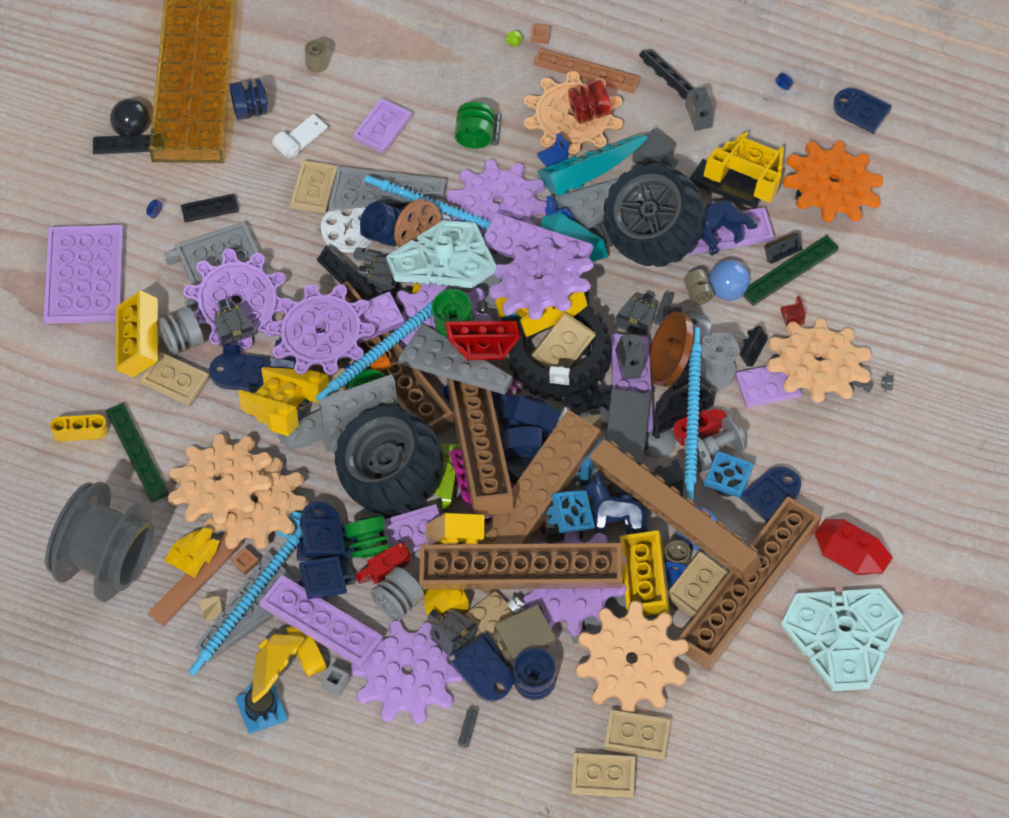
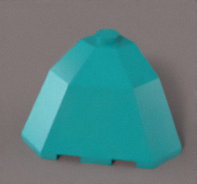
M560 212L542 218L541 228L592 244L594 248L589 256L592 262L609 257L603 238L591 233L587 228L567 218L563 213Z

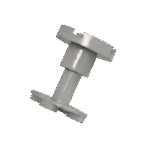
M730 333L707 335L703 338L701 344V355L703 357L699 367L701 369L699 372L701 374V382L709 385V388L723 389L728 387L735 378L736 366L733 361L739 353V347Z
M730 415L721 421L723 434L715 438L709 436L703 440L698 437V444L696 445L698 447L696 450L697 465L695 466L699 471L704 472L710 469L712 464L711 457L716 455L717 451H720L719 448L729 443L737 452L746 450L743 441L745 433L741 428H737ZM686 438L684 439L685 449H686V446H687V445H686V441H687Z

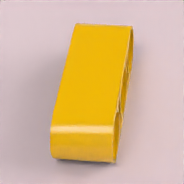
M98 414L56 417L50 422L52 436L54 440L60 442L102 439L108 434L106 420L104 416Z
M293 626L286 627L287 635L302 636L304 638L296 655L306 676L310 677L327 670L315 640Z

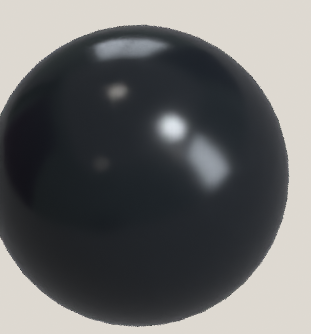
M127 98L119 101L112 108L110 123L118 135H141L149 128L150 112L141 101Z

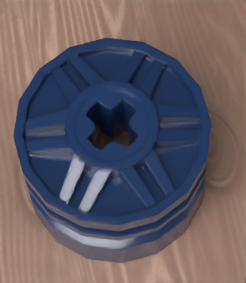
M255 78L256 87H253L252 81L249 79L247 82L248 88L244 89L241 81L229 83L237 121L248 119L249 110L251 109L255 117H258V108H260L262 115H267V95L260 78Z
M381 202L369 204L363 211L360 219L362 235L366 239L385 244L386 246H397L394 238V229L397 219L403 210L390 207Z
M531 648L521 652L516 657L513 665V676L517 692L526 699L541 700L549 696L554 690L556 684L555 661L545 650Z

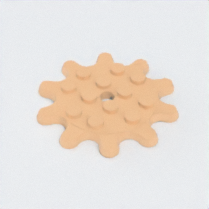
M570 71L567 73L566 81L561 84L555 83L551 78H543L540 81V85L544 90L543 95H528L524 98V104L536 111L534 116L524 120V126L527 130H542L544 132L540 143L545 149L555 144L557 133H560L569 143L568 153L571 156H576L580 152V146L584 143H590L597 149H601V147L607 144L603 132L607 130L619 131L623 126L621 119L611 115V111L618 109L623 101L619 96L607 97L603 95L602 90L606 86V81L602 78H596L593 82L584 84L580 81L578 72ZM576 112L577 115L574 117L569 115V113Z
M822 318L817 319L811 329H804L796 322H790L786 326L789 338L780 339L773 337L768 341L769 349L776 351L780 357L771 359L766 365L770 372L786 374L787 380L783 383L785 391L794 392L798 388H806L810 391L812 401L818 403L824 400L825 393L828 391H834L840 397L849 399L853 396V390L849 385L850 382L859 381L867 383L870 381V372L860 367L859 363L870 360L871 352L868 348H857L851 344V341L855 338L852 329L846 328L841 332L830 331L827 328L826 320ZM820 356H822L823 360L818 361L815 358H820Z
M218 434L214 437L213 445L210 448L199 450L195 446H190L186 450V457L190 460L189 463L183 468H173L169 471V480L179 483L180 487L169 494L168 503L172 506L181 503L188 504L189 506L185 511L187 522H194L202 514L210 513L214 524L221 525L226 522L227 514L233 508H239L246 513L251 512L255 508V503L251 500L252 493L256 490H267L272 486V480L269 477L260 475L261 469L272 462V457L266 452L256 455L251 454L255 441L249 436L242 438L235 445H229L227 438L222 434ZM221 474L223 476L222 479L216 481L215 479Z
M272 458V462L260 471V475L267 476L272 480V486L267 490H256L252 493L251 500L258 499V502L255 503V508L248 513L243 512L239 508H233L228 512L225 523L216 525L212 518L205 522L204 528L213 530L212 534L219 530L226 531L225 546L228 549L236 548L245 538L252 539L257 549L266 548L269 544L268 537L271 532L281 531L284 534H291L295 531V524L289 519L290 514L296 510H303L309 504L308 499L304 496L294 495V490L304 482L303 475L298 472L287 476L281 475L283 462L279 458ZM219 474V477H217L215 480H221L223 476Z
M639 601L630 602L627 614L621 618L613 615L610 609L602 608L598 612V619L602 625L601 630L596 634L581 632L578 635L579 645L587 648L590 656L586 662L576 666V675L580 678L592 677L596 680L597 688L591 698L597 705H601L607 699L615 697L621 703L622 712L635 713L636 705L640 700H648L655 709H663L666 705V698L662 692L663 687L668 683L683 685L686 682L685 672L676 668L674 660L678 655L688 651V642L684 639L672 640L668 637L667 629L672 623V617L669 613L663 612L657 618L648 620L643 615V605ZM628 653H635L638 656L636 663L630 664L626 661Z

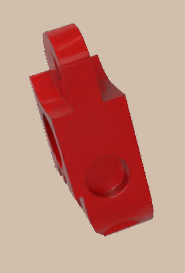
M721 409L700 411L698 425H703L704 427L698 426L697 436L703 440L719 433V429L722 428L721 421L727 417L726 413ZM687 417L676 421L673 428V436L682 446H685L684 439L688 436L686 434V431H688L686 429L688 426Z
M397 544L367 560V568L355 575L358 583L363 584L373 580L374 584L385 580V576L394 567H406L411 560L407 544Z

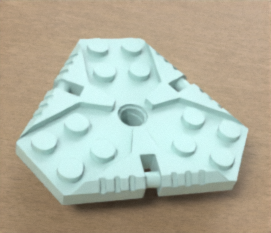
M442 220L417 236V242L411 240L386 256V261L394 281L426 285L435 283L438 286L473 288L493 275L497 269L476 223Z
M881 589L842 591L841 595H835L834 591L796 593L781 623V628L792 639L797 648L801 650V653L804 656H808L809 663L813 665L814 669L832 691L870 689L884 660V652L888 651L903 619V615ZM836 603H842V606H836Z

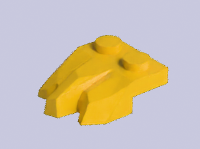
M202 528L200 531L191 532L172 545L164 561L195 578L204 562L210 563L219 540H210L213 530L209 528Z

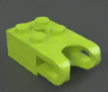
M440 443L444 458L442 463L444 469L442 479L439 480L438 489L434 494L442 499V508L451 509L457 477L449 453L451 450L460 449V447L456 444Z

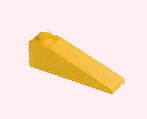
M464 589L424 590V609L427 616L434 609L441 615L449 609H454L462 615L469 611L468 599Z
M273 634L269 639L265 637L258 644L259 650L255 655L252 701L254 703L269 691L279 677L278 674L287 666L291 654L294 655L304 640L302 636Z

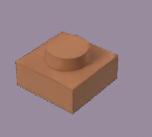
M532 24L530 42L548 44L550 26Z
M244 548L231 559V564L245 576L259 564V559L248 549Z

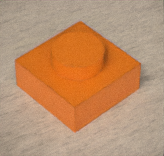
M384 353V355H381L380 358H377L376 361L370 364L369 367L371 370L381 372L391 368V363L386 353Z

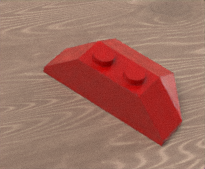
M517 321L444 323L448 341L468 361L503 360L520 339Z
M824 519L815 532V538L817 539L822 556L856 575L883 574L893 559L878 538L845 519Z

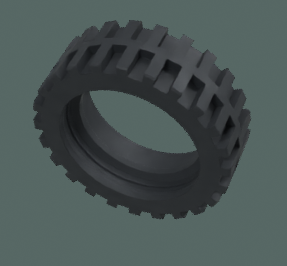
M588 305L587 308H584L573 317L594 331L595 337L591 340L592 349L590 356L582 364L570 369L569 385L550 383V370L536 365L528 357L527 347L530 341L539 333L551 329L553 326L526 337L520 321L522 317L518 315L519 322H517L520 339L510 350L509 361L514 378L516 380L520 379V383L524 384L522 386L524 389L529 387L530 393L534 396L537 393L542 394V399L548 400V396L555 397V401H561V397L583 392L588 388H596L597 380L602 382L604 371L608 372L611 358L610 335L606 322L602 323V316L599 313L595 315L594 308Z

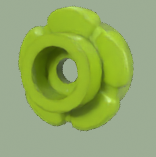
M511 31L506 34L505 42L511 47L518 46L522 41V36L518 31Z

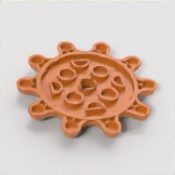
M810 141L805 146L807 157H800L795 154L787 157L786 164L792 167L796 174L786 176L782 183L786 188H794L801 192V197L796 200L798 208L807 209L810 206H816L820 208L821 218L826 222H832L835 214L839 212L845 213L850 220L858 222L862 219L860 206L867 205L871 208H878L880 206V198L872 193L871 189L881 187L884 180L880 174H872L865 169L870 163V158L867 154L852 157L845 152V145L841 141H836L832 145L831 150H823L816 142ZM830 179H835V180L838 179V180H837V182H832Z

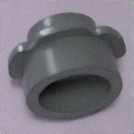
M886 373V376H882L881 387L884 388L885 392L887 390L892 391L894 375Z

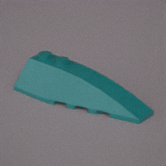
M638 134L617 141L616 146L615 144L601 147V151L585 152L584 157L575 158L573 156L552 166L537 170L538 175L550 193L557 196L568 193L567 190L572 188L579 189L584 186V183L599 177L621 163L647 140V135Z

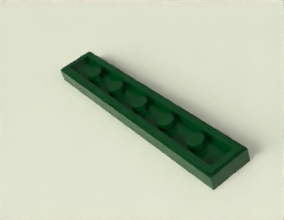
M827 235L750 284L743 297L752 306L756 305L837 252L839 247Z
M124 403L107 409L106 414L150 502L152 503L169 496V492Z

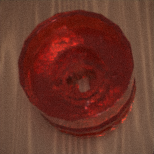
M596 79L587 82L585 88L582 85H578L577 88L571 87L568 89L570 108L579 124H584L586 120L588 122L592 121L593 114L597 119L610 115L609 97L601 80Z

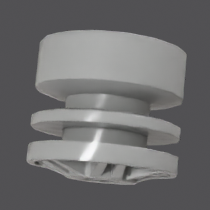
M189 307L177 311V321L170 314L167 315V321L163 317L158 319L161 337L172 355L178 354V347L181 352L185 351L184 342H187L191 348L204 344L199 324Z
M394 567L385 576V581H380L370 592L375 604L387 616L396 621H400L410 611V607L416 606L424 597V592L419 583L408 572L399 567Z

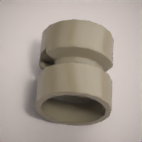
M319 39L310 40L305 45L306 67L311 72H323L329 65L327 45Z
M695 270L684 277V283L692 304L702 305L713 299L714 292L709 284L710 281L706 271Z
M681 540L669 542L665 547V564L667 561L685 564L687 568L690 559L689 546ZM670 567V569H673V570H678V569H679V568H676V567Z

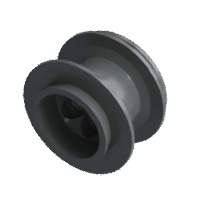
M87 482L72 494L60 512L47 544L45 565L47 570L52 573L53 578L58 582L70 580L80 569L94 575V595L99 601L106 602L112 599L119 591L127 589L136 579L146 562L154 538L152 508L148 502L139 501L123 514L110 508L111 492L106 483Z

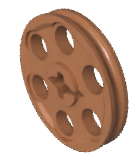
M417 199L403 209L394 229L395 242L399 248L411 240L417 242V236L440 222V212L434 203L426 199ZM412 213L411 218L408 220L409 214ZM433 215V219H432V221L429 223V219H430V217Z

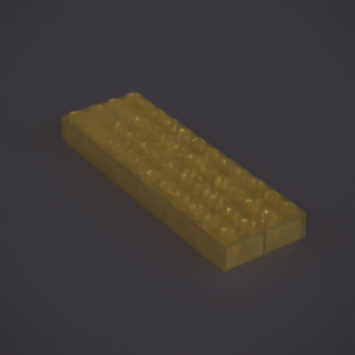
M164 0L149 146L151 162L224 163L237 0Z

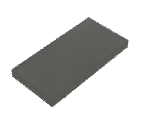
M612 389L606 441H613L620 447L619 450L622 453L628 452L635 458L634 462L638 465L643 464L650 394Z

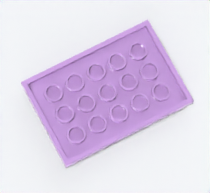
M123 225L49 227L44 324L116 322V306L121 303Z

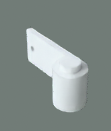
M312 114L290 134L287 135L285 132L278 133L274 137L272 145L287 159L295 158L300 151L328 129V126L316 115Z

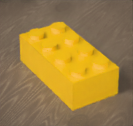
M140 290L116 306V371L133 378L158 362V298Z
M445 513L426 524V545L478 544L479 541L484 539V515Z
M659 530L620 536L623 556L625 557L623 578L627 588L625 593L627 612L630 602L636 600L642 603L644 616L658 615L663 612L670 613L663 540Z

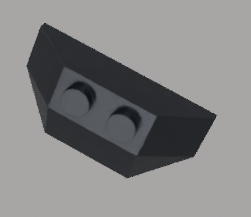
M701 383L699 386L700 395L698 397L700 400L698 401V412L714 406L715 391ZM688 384L665 395L656 402L652 432L654 437L673 428L676 421L688 416V387H690Z

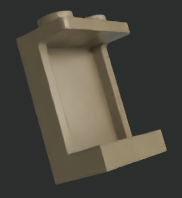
M538 605L495 624L494 632L492 633L497 644L500 643L503 648L502 654L505 660H509L511 665H514L516 657L527 649H541L545 646L549 649L555 646L556 637Z

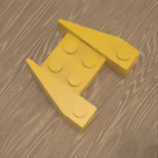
M744 132L737 136V139L733 142L728 141L724 147L714 149L707 159L703 176L713 181L721 182L731 168L736 172L758 179L754 197L771 203L777 194L781 180L783 146L778 151L747 139L748 132Z
M573 292L568 296V300L571 302V307L568 310L560 311L555 306H549L544 309L542 317L536 320L529 318L528 309H518L515 313L522 317L520 321L525 336L528 337L553 326L564 312L574 317L588 306L584 292ZM505 297L497 298L495 301L501 319L506 316L502 311L503 304L508 300Z
M262 367L264 385L254 394L242 390L238 391L241 410L249 416L251 414L255 416L261 424L265 423L268 425V429L289 436L299 426L296 407L304 399L319 403L315 397L328 387L329 377L327 374L308 370L306 374L299 375L294 369Z

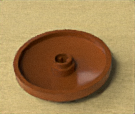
M678 311L670 313L661 322L654 335L649 353L651 381L656 385L662 387L672 385L679 378L687 364L693 343V324L687 314Z

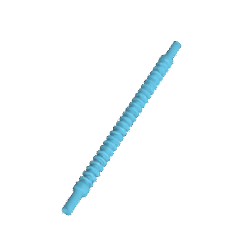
M368 175L364 179V182L381 188V191H389L390 194L393 192L395 196L398 194L399 197L403 196L404 199L408 198L409 201L426 199L434 203L438 207L439 212L442 211V214L447 213V216L452 215V218L457 217V220L461 218L462 222L466 220V222L476 223L477 227L481 226V229L486 228V231L492 222L491 220L487 221L486 218L483 220L481 216L478 218L476 214L473 216L472 213L467 214V211L462 212V209L458 210L457 207L453 208L452 205L449 207L447 203L444 205L443 202L439 203L438 200L429 199L428 196L424 197L423 194L420 196L418 192L415 194L413 190L410 192L409 189L405 190L404 187L400 188L399 185L390 184V181H382Z
M432 302L428 303L426 307H423L419 313L412 316L401 327H398L397 330H394V333L383 339V342L372 348V351H368L357 362L347 368L346 371H343L342 374L329 382L328 387L315 397L318 401L332 393L338 392L340 388L350 382L351 379H354L362 370H365L377 358L384 355L388 349L399 343V340H402L403 337L410 334L417 326L424 323L428 317L432 316Z
M698 327L693 328V343L690 352L691 358L689 359L690 377L688 380L690 382L688 385L690 387H688V426L686 427L688 430L686 434L688 436H686L687 451L685 454L687 456L685 457L686 471L684 476L686 498L688 497L692 501L694 498V484H696L697 478L695 476L697 474L695 471L697 467L695 465H697L696 450L698 449L696 445L698 444V401L700 400L698 396L700 395L699 377L701 375L699 367L701 366L700 353L702 350L700 345V328Z
M300 526L294 534L287 538V542H284L281 550L277 551L278 554H275L274 558L271 559L272 563H268V567L264 568L265 571H262L261 575L258 576L259 580L254 581L255 584L251 585L252 589H248L249 593H245V597L241 598L242 601L238 602L239 606H235V610L231 611L232 614L228 615L229 619H225V623L221 624L222 627L218 628L219 632H215V636L211 637L212 641H208L209 645H205V649L199 652L198 659L188 670L192 676H195L202 665L211 659L215 649H218V645L222 644L221 640H225V636L229 635L228 632L232 631L235 623L239 622L238 619L242 618L245 610L249 609L248 606H251L252 602L255 601L254 597L259 596L258 593H261V589L265 588L264 584H268V580L272 579L271 576L275 575L274 571H278L277 567H281V563L285 562L284 559L288 558L287 555H290L294 547L300 543L299 539L302 536Z

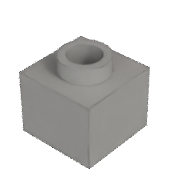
M331 665L321 680V688L339 697L349 682V674Z

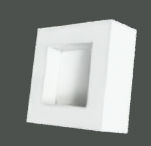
M550 366V383L569 385L570 368Z

